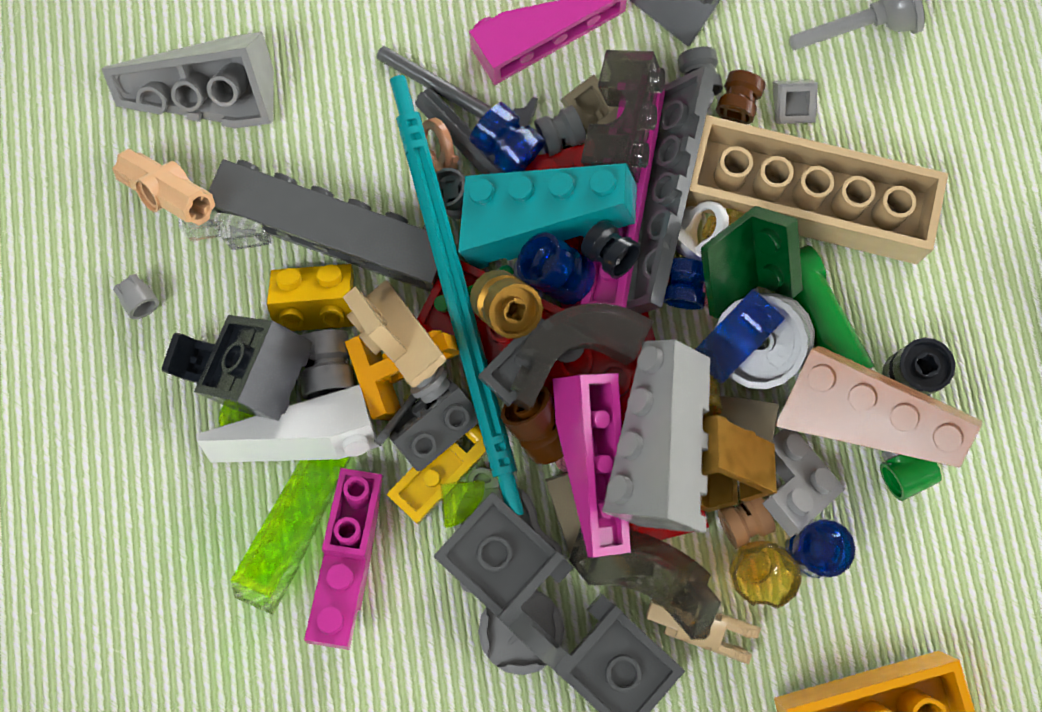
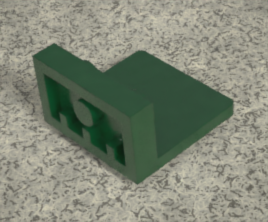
M754 206L701 247L709 315L711 317L719 319L721 314L735 301L745 298L758 286L792 299L803 290L797 218Z

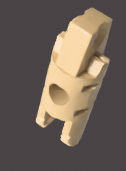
M652 598L646 613L647 619L666 626L665 635L748 665L752 654L740 646L723 642L725 630L728 629L747 638H758L761 627L679 598H675L673 605ZM698 622L708 624L707 629L702 632L694 630L693 627Z

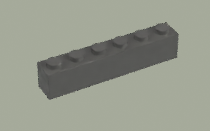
M222 159L208 191L213 195L216 205L211 211L215 216L431 292L439 275L425 225L423 229L410 225L405 217L393 212H386L385 215L373 212L369 205L356 199H349L348 203L336 199L333 193L319 186H312L311 189H307L297 185L293 178L282 173H275L274 176H270L260 172V168L244 160H238L236 164Z

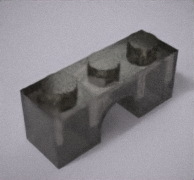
M606 50L598 88L608 107H623L625 109L621 116L611 123L589 124L581 163L584 167L626 163L635 182L639 183L641 169L646 168L649 162L650 150L647 143L649 131L654 130L657 124V107L655 105L657 94L662 93L665 86V70L660 68L654 51Z

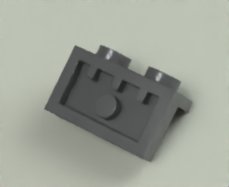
M448 379L450 381L449 388L436 400L424 403L420 398L416 401L389 435L391 441L416 471L423 470L478 424L473 404L450 379Z

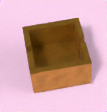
M709 416L703 418L702 429L708 433V450L702 452L701 474L707 477V495L701 496L700 510L709 513L738 504L737 481H739V500L744 502L777 493L774 443L757 436L751 430H745L728 422V419L725 417Z

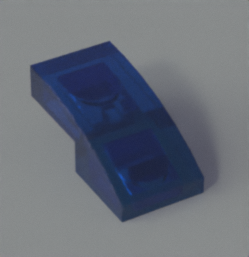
M752 289L694 350L710 358V375L722 384L786 318L756 290Z

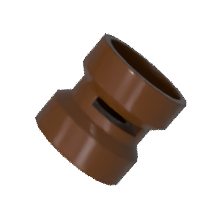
M733 70L729 72L724 85L726 93L720 96L715 109L716 113L722 119L746 125L751 124L757 112L755 103L763 95L766 86L765 81L750 71Z

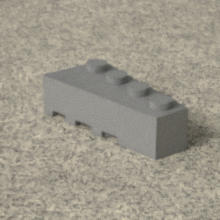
M675 339L643 341L602 512L641 527L706 533V517L700 515L701 496L707 495V477L701 474L702 452L708 450V433L704 432L702 427L703 415L709 411V357Z

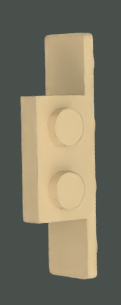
M387 280L382 282L366 297L356 286L343 296V299L351 309L347 318L360 332L359 336L374 354H378L382 350L394 362L406 382L412 388L431 377L438 367L446 361V357Z

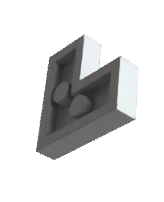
M783 428L774 436L773 443L775 445L776 472L785 483L777 490V493L772 494L762 504L791 538L802 531L845 488L797 431Z

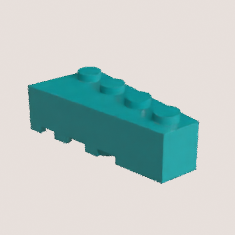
M626 163L465 176L458 253L471 266L482 269L489 267V262L503 258L509 261L519 258L523 255V252L544 246L546 249L562 245V241L581 235L584 238L587 232L602 220H608L617 228L635 224L637 184Z

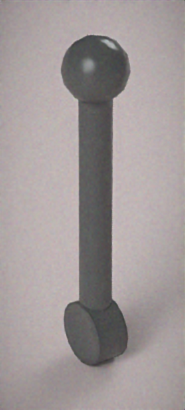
M412 394L408 397L374 440L376 444L381 446L418 398H414Z

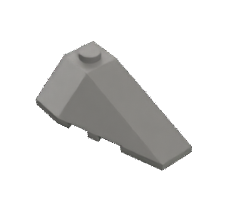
M262 32L216 39L105 66L101 69L117 107L160 115L163 112L184 115L187 120L197 122L201 119L222 122V126L230 128L271 124L273 121L274 68Z

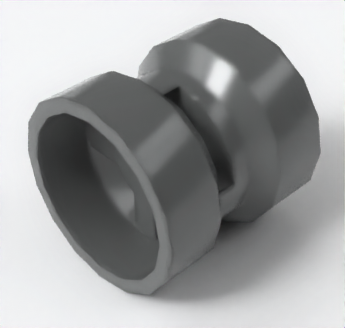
M695 47L678 56L679 71L683 75L703 66L716 73L715 68L718 65L716 50L712 47ZM718 73L715 74L712 89L714 96L718 95L723 89L721 76Z
M572 105L561 109L554 118L544 116L534 121L542 148L545 153H549L550 157L560 153L563 146L571 145L575 147L586 143V134L582 121Z

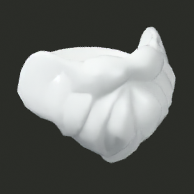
M713 201L699 203L696 207L687 206L682 219L676 251L688 260L702 262L701 247L729 226V216L726 209L720 203ZM712 210L716 216L715 231L708 239L698 244L697 229L702 218L701 212Z

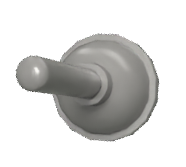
M879 0L871 3L869 9L791 35L789 38L790 46L793 50H797L873 23L875 26L886 24L889 29L895 32L910 31L912 34L922 32L925 26L922 0Z

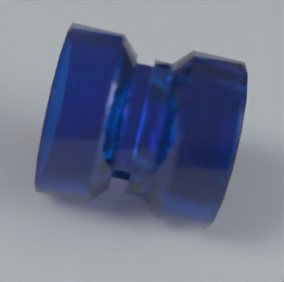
M674 258L670 271V285L666 289L663 303L679 309L702 310L705 307L706 294L703 291L705 279L702 261L690 258Z

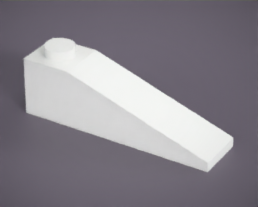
M360 385L290 405L286 413L282 414L280 421L254 416L196 434L198 444L211 463L333 460L348 456H359L368 450L379 447L374 442L377 436Z

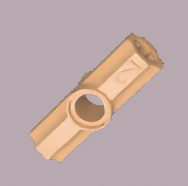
M131 149L118 154L117 162L112 168L116 180L136 191L141 201L149 210L157 212L164 208L187 223L192 222L197 226L210 219L211 211L216 206L213 195L189 181L184 170L176 162L170 161L161 165L146 155L136 153Z

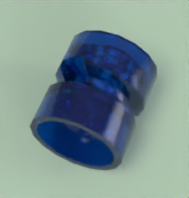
M502 101L494 105L483 115L469 137V142L487 157L495 156L494 165L503 173L524 171L538 156L546 141L530 125L521 127L520 116Z
M547 232L536 234L523 245L516 264L517 274L523 282L565 305L575 304L582 300L592 288L596 274L593 262L577 249L570 247L563 240Z
M823 519L809 523L802 531L791 538L788 536L785 541L784 552L791 568L803 577L830 578L841 575L850 568L855 558V543L845 526L836 521Z

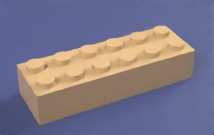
M706 115L685 208L687 206L696 207L699 203L705 201L720 203L726 209L730 219L737 220L754 206H758L797 218L799 236L917 265L933 251L949 173ZM705 210V211H703V212H705V213H710V214H714V215H715V213H714L712 210Z

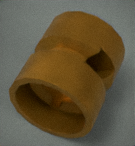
M492 270L484 273L476 280L471 289L470 302L472 310L482 321L505 338L518 339L532 332L541 320L543 306L541 298L535 289L505 270Z

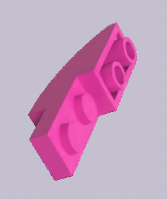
M345 468L340 469L322 546L324 556L304 641L308 644L350 650L358 610L361 611L381 497L382 474Z

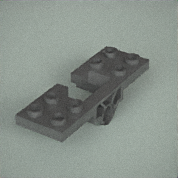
M493 492L488 495L433 555L443 567L492 611L533 653L570 684L598 712H651L685 672L681 666L623 614V611L601 593L586 609L598 620L597 624L570 654L520 607L549 575L557 583H560L574 567Z

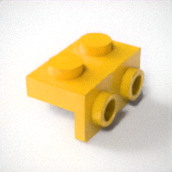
M352 264L271 270L267 297V307L271 320L291 331L353 327L354 325L347 318L351 309L343 299V296L353 289L354 273Z

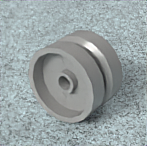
M762 292L735 301L721 314L714 329L713 350L719 366L731 380L747 388L769 389L784 384L803 368L811 349L814 348L815 330L809 314L796 300L778 293ZM764 333L769 337L770 343L767 348H765V343L759 344L757 340L758 335Z

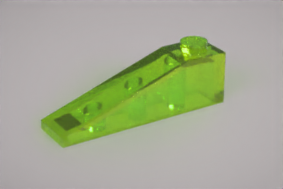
M350 456L333 460L299 461L230 580L234 598L271 615L275 613L301 564L336 490L340 469H346L351 458Z

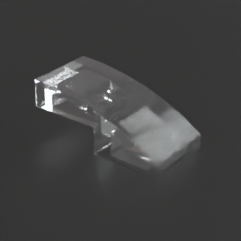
M211 212L210 219L197 226L192 222L187 223L178 217L179 229L190 241L221 237L231 250L271 245V237L264 227L250 219L231 214Z

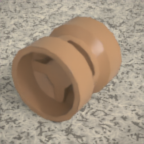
M762 497L747 502L743 501L742 504L736 507L729 506L717 510L721 526L735 549L749 544L750 538L753 536H766L776 531L774 519L762 504L764 502Z

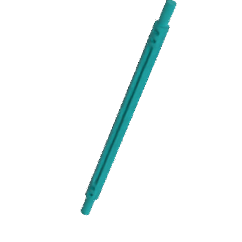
M397 75L390 79L399 113L396 122L415 186L488 462L491 467V473L493 478L497 477L504 503L517 515H522L525 512L514 472L518 470L505 424L501 418L497 396L478 378V375L488 366L474 311L472 310L470 296L419 112L414 110L406 77L404 75Z

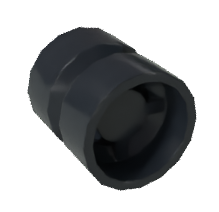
M924 337L913 340L890 356L883 366L882 375L930 396L951 382L955 374L956 363L952 352L945 344L936 339Z

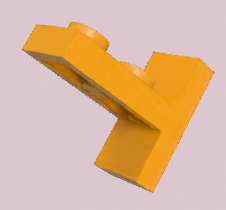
M441 330L428 332V335L446 357V360L460 354L454 335L442 333ZM359 335L345 341L371 419L390 421L401 408L393 384L403 380L404 377L385 353L382 354L380 351L378 354H374Z

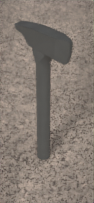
M382 46L379 49L376 57L379 61L426 88L432 89L440 96L489 123L497 133L487 146L506 166L508 165L529 129L535 114L538 98L532 97L527 106L515 108L510 113L494 109L388 47Z

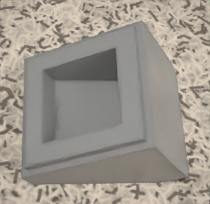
M813 80L773 81L775 123H816L818 83Z

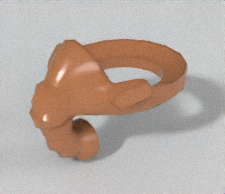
M438 118L425 120L422 125L426 139L428 131L431 129L436 134L440 144V156L438 159L435 152L430 150L435 172L443 168L458 170L459 164L457 163L459 157L454 154L451 135L446 125Z

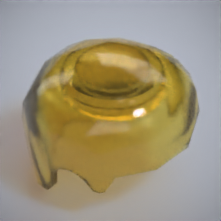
M753 541L740 547L733 555L729 568L732 587L752 606L763 604L774 608H781L797 596L802 583L799 564L788 550L771 541Z

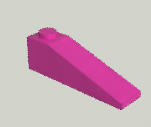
M557 0L505 11L493 18L486 17L477 22L473 29L469 31L471 50L495 86L621 15L626 10L627 0Z
M618 374L577 375L553 379L556 426L588 557L594 558L631 553L629 522L602 512L622 431Z

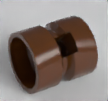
M541 384L529 385L510 406L504 404L501 418L512 435L519 440L521 447L529 458L537 464L546 465L564 457L556 426L554 397L548 388Z

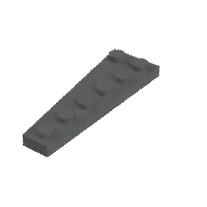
M705 66L663 86L665 96L638 240L641 250L633 267L625 312L632 316L656 310L663 306L706 115L714 99L712 89L716 73Z

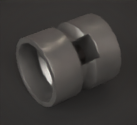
M321 330L301 335L313 342L309 350L310 357L307 364L303 366L305 370L299 374L303 399L310 400L356 386L353 366L346 363V360L350 358L345 345V341L348 340L346 331Z

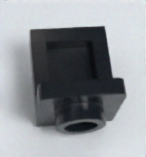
M174 333L161 368L162 372L198 384L215 344L199 341L181 333Z

